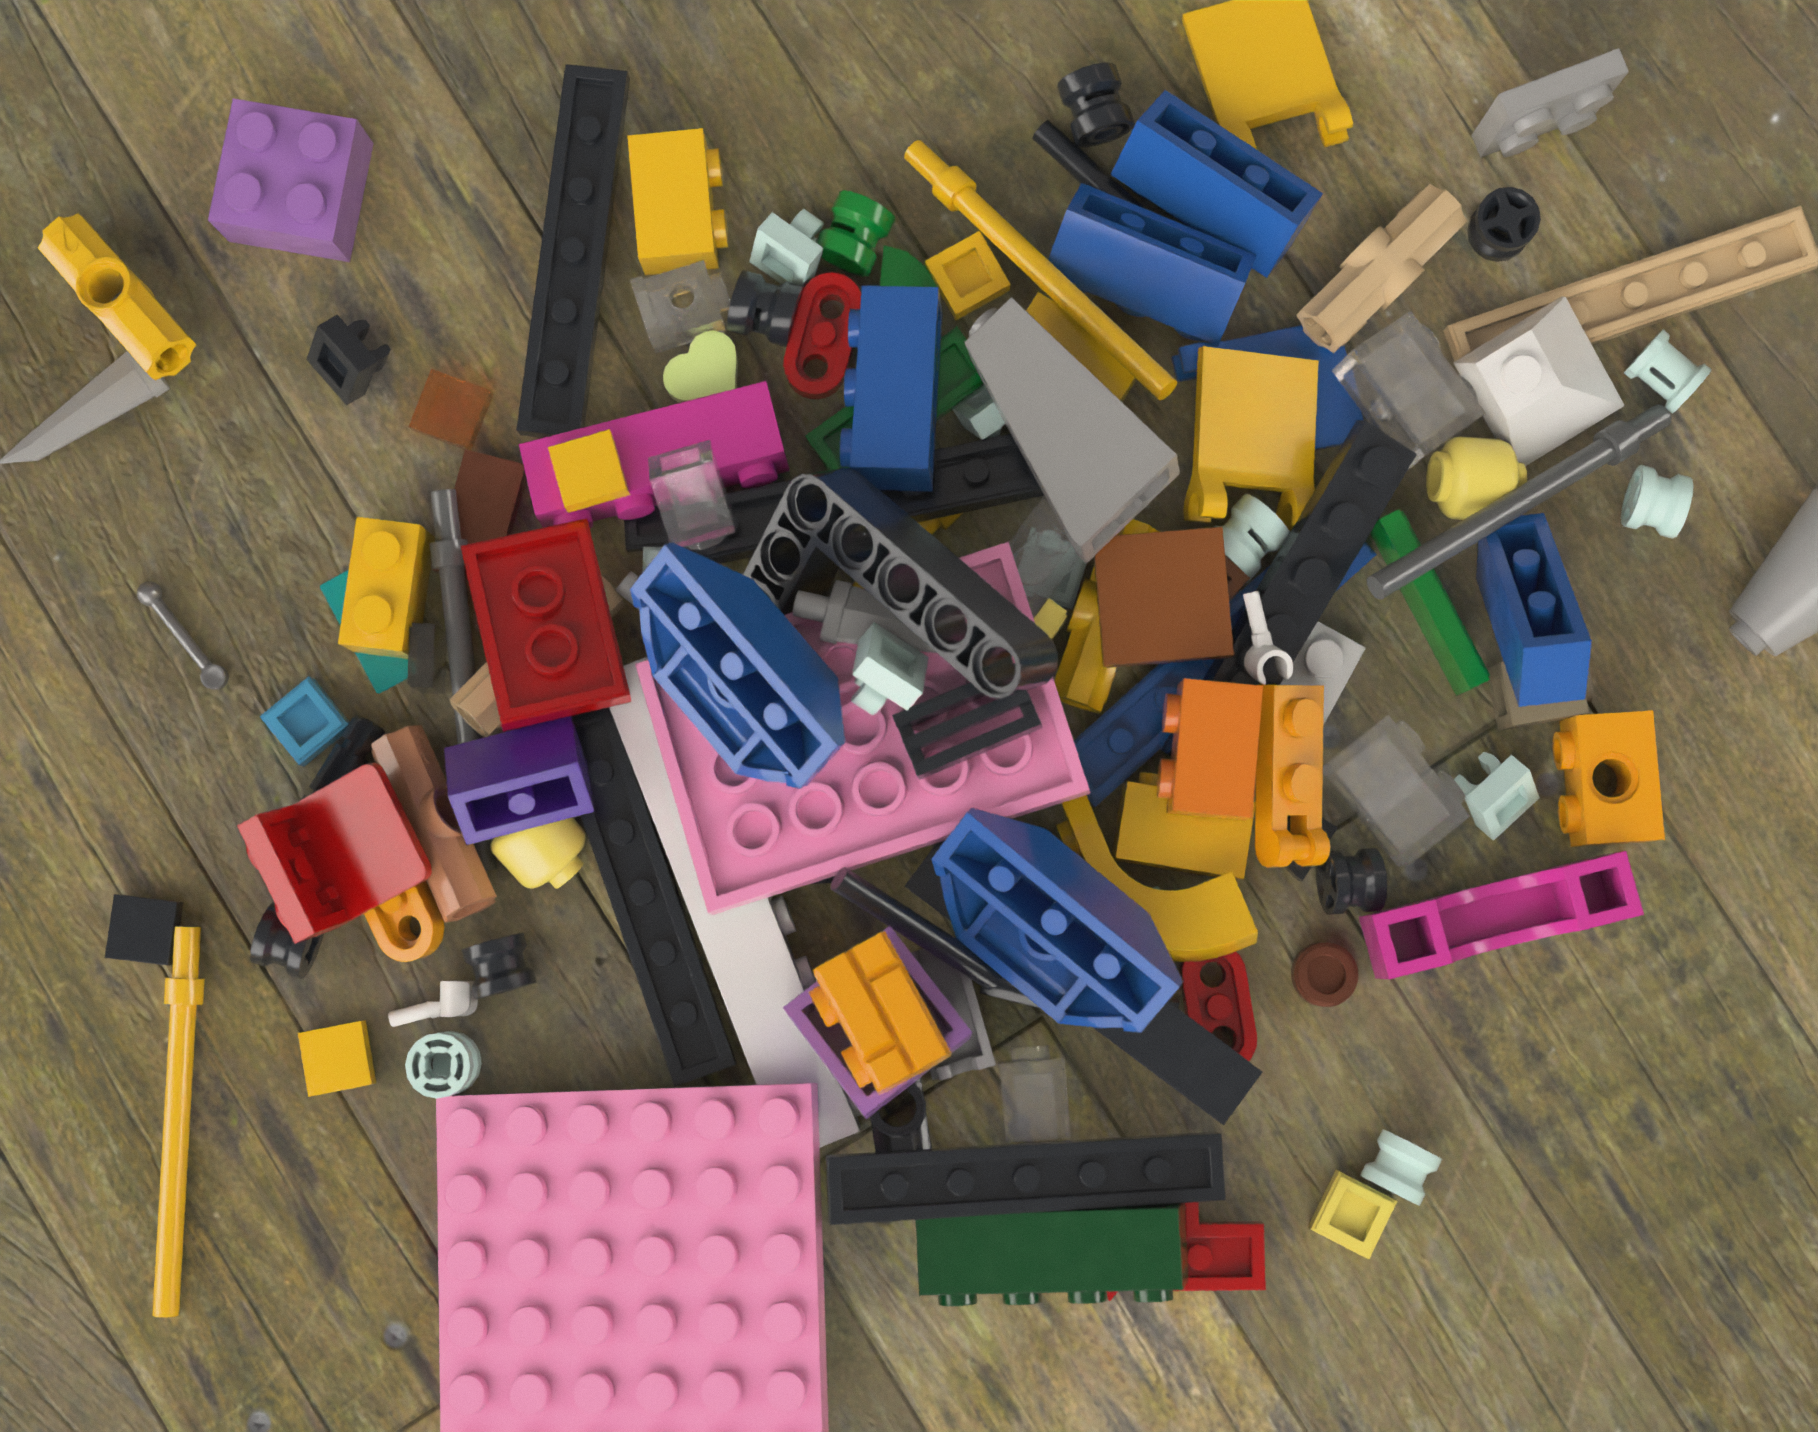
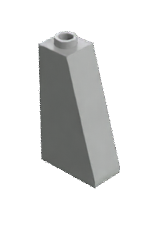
M1011 297L999 310L991 308L975 321L969 331L970 337L965 341V345L978 375L1076 554L1087 563L1180 474L1177 454Z

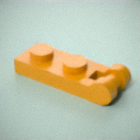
M1260 685L1263 686L1256 768L1255 852L1257 859L1262 866L1267 868L1286 867L1293 860L1300 866L1323 865L1330 854V840L1327 833L1322 829L1324 685ZM1288 815H1290V832L1287 830Z

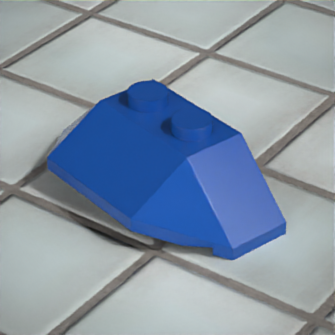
M673 542L665 544L630 588L634 607H638L640 610L641 634L652 676L735 774L769 782L786 783L787 786L798 789L807 786L845 744L838 677L753 579Z
M971 808L931 859L936 875L940 876L944 901L956 939L1059 1024L1094 1028H1123L1124 1031L1141 1033L1183 983L1150 914L1046 828Z

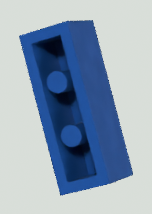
M1164 90L1137 120L1110 174L1130 187L1139 196L1147 198L1183 222L1185 226L1257 255L1252 269L1266 278L1291 248L1323 195L1322 192L1167 90Z
M1081 183L1065 212L1048 260L1083 293L1089 292L1111 301L1129 315L1136 317L1147 316L1171 326L1178 334L1194 341L1204 340L1218 346L1257 255Z
M862 286L860 309H850L848 343L849 347H856L858 350L856 368H846L844 403L845 407H854L852 428H842L840 463L841 467H850L862 474L879 490L933 491L943 316L939 287Z
M1545 514L1521 515L1478 541L1476 580L1518 706L1585 700L1591 637Z

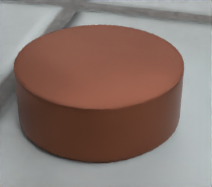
M1328 942L1315 943L1301 950L1294 959L1291 968V980L1298 995L1306 1002L1321 1007H1332L1345 1002L1355 991L1358 983V967L1353 956L1340 945Z

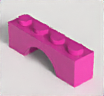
M1621 851L1602 854L1359 916L1375 979H1393L1452 964L1461 959L1545 937L1582 931L1641 916L1644 913L1627 852Z

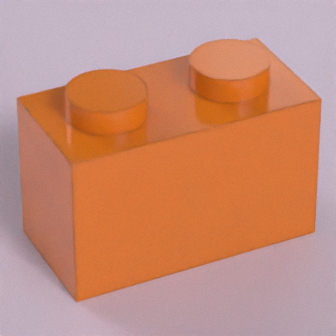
M1184 678L1177 685V694L1166 693L1162 731L1173 733L1171 759H1160L1157 777V798L1168 799L1166 813L1243 821L1252 818L1263 686Z

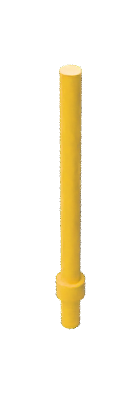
M921 140L915 141L907 148L904 159L933 186L932 194L947 209L952 212L959 210L1158 400L1165 399L1173 392L1177 381L976 192V183L958 166L949 167Z
M175 926L172 977H165L164 1004H170L152 1312L154 1317H177L180 1310L197 1005L204 1004L205 978H198L201 927Z

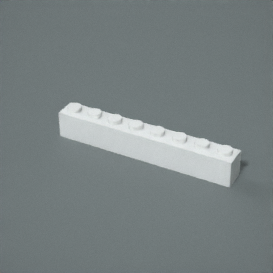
M648 657L624 665L631 702L609 708L756 1084L818 1083L820 1147L860 1132L861 1125L857 1116L862 1115V1113L783 1009L785 1005L817 982L807 956L795 959L786 935L796 932V928L783 896L775 899L768 897L715 915L707 912L635 666L637 663L648 660Z

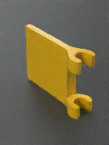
M1231 0L1182 14V22L1215 123L1256 149L1250 129L1315 112L1317 128L1324 148L1349 140L1346 129L1353 127L1351 112L1335 83L1308 0Z
M1206 346L1198 348L1193 468L1184 500L1183 512L1185 521L1210 523L1211 518L1224 519L1227 513L1225 486L1282 492L1276 515L1284 522L1289 531L1292 530L1315 491L1314 460L1318 360Z

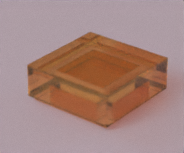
M431 369L409 428L422 435L472 451L493 393L489 389Z

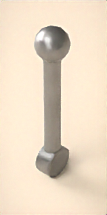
M152 581L142 583L137 589L139 602L154 609L201 669L200 679L202 684L206 688L213 690L224 688L229 679L226 669L212 664L161 599L162 590L160 586Z

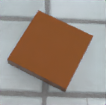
M1223 527L1116 535L1094 556L1103 668L1222 659L1234 656Z

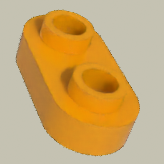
M426 881L364 914L381 950L388 957L396 961L410 962L431 955L440 946L444 936V920ZM412 917L417 918L420 923L421 933L419 937L415 936L410 929Z

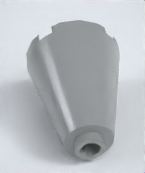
M1818 485L1811 491L1729 610V613L1736 621L1729 628V631L1755 656L1764 649L1771 655L1777 656L1818 632Z

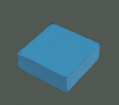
M310 676L259 716L298 765L304 767L339 739L349 724V720L318 682Z

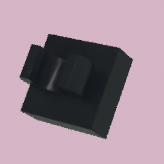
M336 315L317 326L306 360L339 398L348 405L366 394L373 374L384 367L391 348L384 344L376 350L369 351L362 341L366 338L370 324L366 320H358L347 326Z

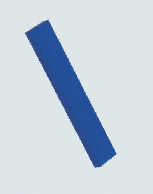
M1366 542L1363 544L1337 590L1377 555ZM1269 567L1229 601L1232 629L1246 607L1243 594L1254 592ZM1215 659L1160 663L1074 740L1090 790L1087 798L1093 808L1165 744L1171 734L1162 731L1166 693L1177 694V685L1184 678L1203 680Z

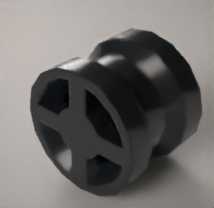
M1514 187L1498 188L1489 193L1469 219L1467 227L1468 241L1474 251L1484 259L1495 262L1508 261L1519 255L1538 232L1541 217L1537 203L1527 192ZM1498 228L1501 231L1506 232L1508 238H1505L1504 235L1492 230Z
M1376 848L1359 849L1354 856H1344L1339 850L1330 851L1327 861L1323 865L1317 866V892L1322 909L1327 915L1344 914L1348 907L1358 906L1364 912H1375L1383 909L1387 898V873L1381 853Z
M275 902L268 906L257 926L250 951L251 962L261 966H269L275 963L284 966L288 975L303 979L313 966L324 933L295 944L288 929L278 919L275 911Z
M524 933L497 938L462 949L464 962L473 967L476 978L471 987L474 1000L537 983L534 970L527 967L524 961L523 952L527 947Z

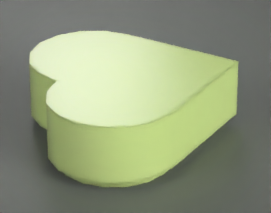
M714 330L703 332L691 342L688 353L677 355L669 361L664 369L663 380L664 386L673 400L681 403L737 388L738 357L735 345L730 337Z

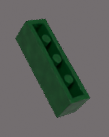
M1184 1203L915 1220L919 1296L938 1295V1305L940 1306L977 1304V1294H1002L1003 1304L1030 1305L1041 1303L1042 1293H1067L1069 1303L1092 1304L1107 1301V1292L1133 1291V1299L1136 1302H1165L1173 1300V1290H1183L1189 1281Z

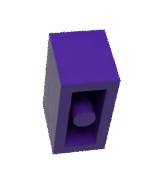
M571 716L444 748L448 798L466 845L594 812L588 766Z

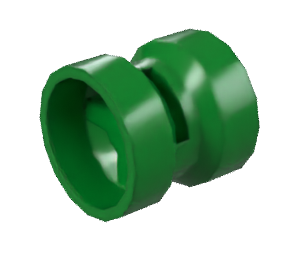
M842 190L832 206L834 219L830 227L821 230L815 242L823 247L821 255L823 260L845 272L867 277L870 275L877 260L874 251L880 239L888 237L894 225L895 216L883 205L864 195Z

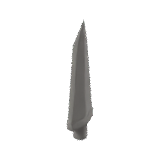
M126 350L116 361L23 438L0 460V464L39 461L149 399L159 397L169 390L170 387L165 377L156 381L152 379Z
M836 580L830 597L800 590L797 592L793 616L823 622L820 641L837 644V642L858 644L859 639L875 622L918 651L937 653L869 592L852 586V583Z

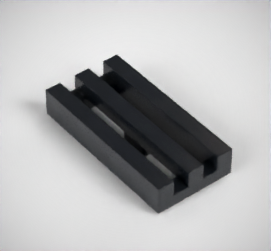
M970 682L910 707L908 710L892 715L919 780L1043 728L1028 691L999 698L915 734L913 726L984 697L986 694L982 693ZM1020 707L1023 714L1022 718L928 758L924 757L921 748Z

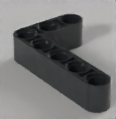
M852 468L826 470L802 474L794 478L787 486L743 574L757 583L783 615L793 612L798 590L825 596L839 568H841L987 696L992 698L1007 697L1047 684L1054 677L1058 666V653L1054 642L1047 633L862 474ZM1012 656H1013V659H1014L1015 664H1016V669H1015L1014 664H1013V661H1012Z

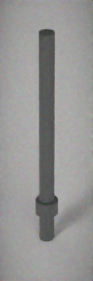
M1656 404L1628 422L1618 420L1594 435L1593 443L1367 578V586L1375 598L1379 600L1384 599L1605 464L1615 466L1636 454L1640 443L1671 424L1669 411L1663 405Z
M446 489L430 492L436 542L429 544L432 569H439L453 696L476 673L465 564L461 551V546L467 545L468 540L461 539L456 490ZM454 709L458 744L483 738ZM492 839L474 843L485 871L497 869L496 857L490 850Z

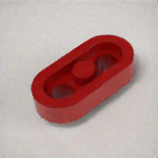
M829 272L812 278L804 287L797 307L784 355L783 367L790 387L797 394L808 399H824L836 393L844 383L845 370L849 368L854 347H849L848 343L850 309H860L861 292L856 283L843 274ZM832 300L838 301L844 307L843 313L834 319L826 318L820 312L821 307L826 302ZM818 359L827 364V372L822 377L811 378L805 374L804 368L811 360Z
M1237 952L1203 961L1182 962L1179 974L1183 980L1181 990L1185 1014L1210 1033L1219 1026L1228 1027L1233 1034V1043L1230 1048L1250 1061L1257 1047V1031L1246 967L1241 956ZM1209 962L1218 964L1223 972L1221 982L1214 987L1204 985L1200 978L1201 968Z

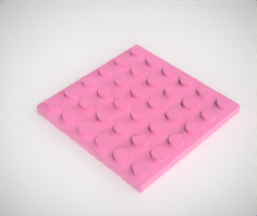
M818 1083L452 1095L436 1099L440 1432H829Z

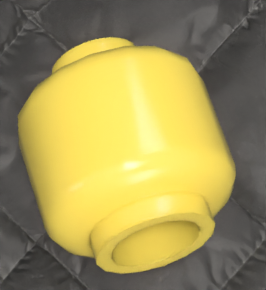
M1459 436L1449 440L1441 451H1436L1431 456L1426 475V488L1429 499L1432 502H1437L1440 511L1445 516L1458 520L1468 518L1527 482L1526 467L1523 463H1518L1513 447L1504 440Z
M572 817L493 838L490 850L498 861L525 888H538L549 881L557 889L570 880L583 866L584 862L577 855L585 844L586 833Z

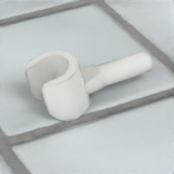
M1259 591L1243 594L1253 646L1247 651L1244 658V666L1247 673L1255 680L1266 685L1263 666L1268 658L1274 656V665L1278 674L1286 680L1289 679L1293 673L1292 659L1285 651L1273 645L1271 633L1267 628Z
M440 981V1001H427L390 1011L388 1017L391 1026L395 1027L430 1017L433 1019L437 1017L472 1015L476 1011L478 999L474 1000L471 988L475 981Z

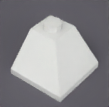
M1566 297L1558 298L1453 362L1495 439H1501L1509 443L1515 451L1518 463H1523L1525 466L1625 406Z

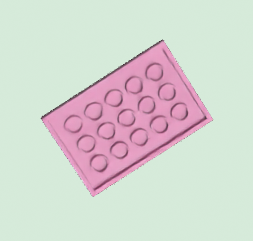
M1009 542L959 558L1035 623ZM793 612L784 616L838 677L845 744L807 786L798 789L787 786L786 783L769 782L735 774L652 676L649 661L646 660L635 664L707 912L711 915L833 877L843 867L852 871L945 841L971 808L1013 819L1090 794L1053 678L1047 684L1027 690L1043 728L919 780L892 715L906 709L888 698L876 714L871 715L851 702L852 696L860 688V686L855 684L856 677L852 675L858 644L841 642L833 644L820 641L823 622L793 616ZM920 651L928 657L923 693L911 707L970 682L938 653ZM986 695L915 725L912 728L915 734L999 698H992ZM1020 707L921 748L924 757L928 758L1023 717Z

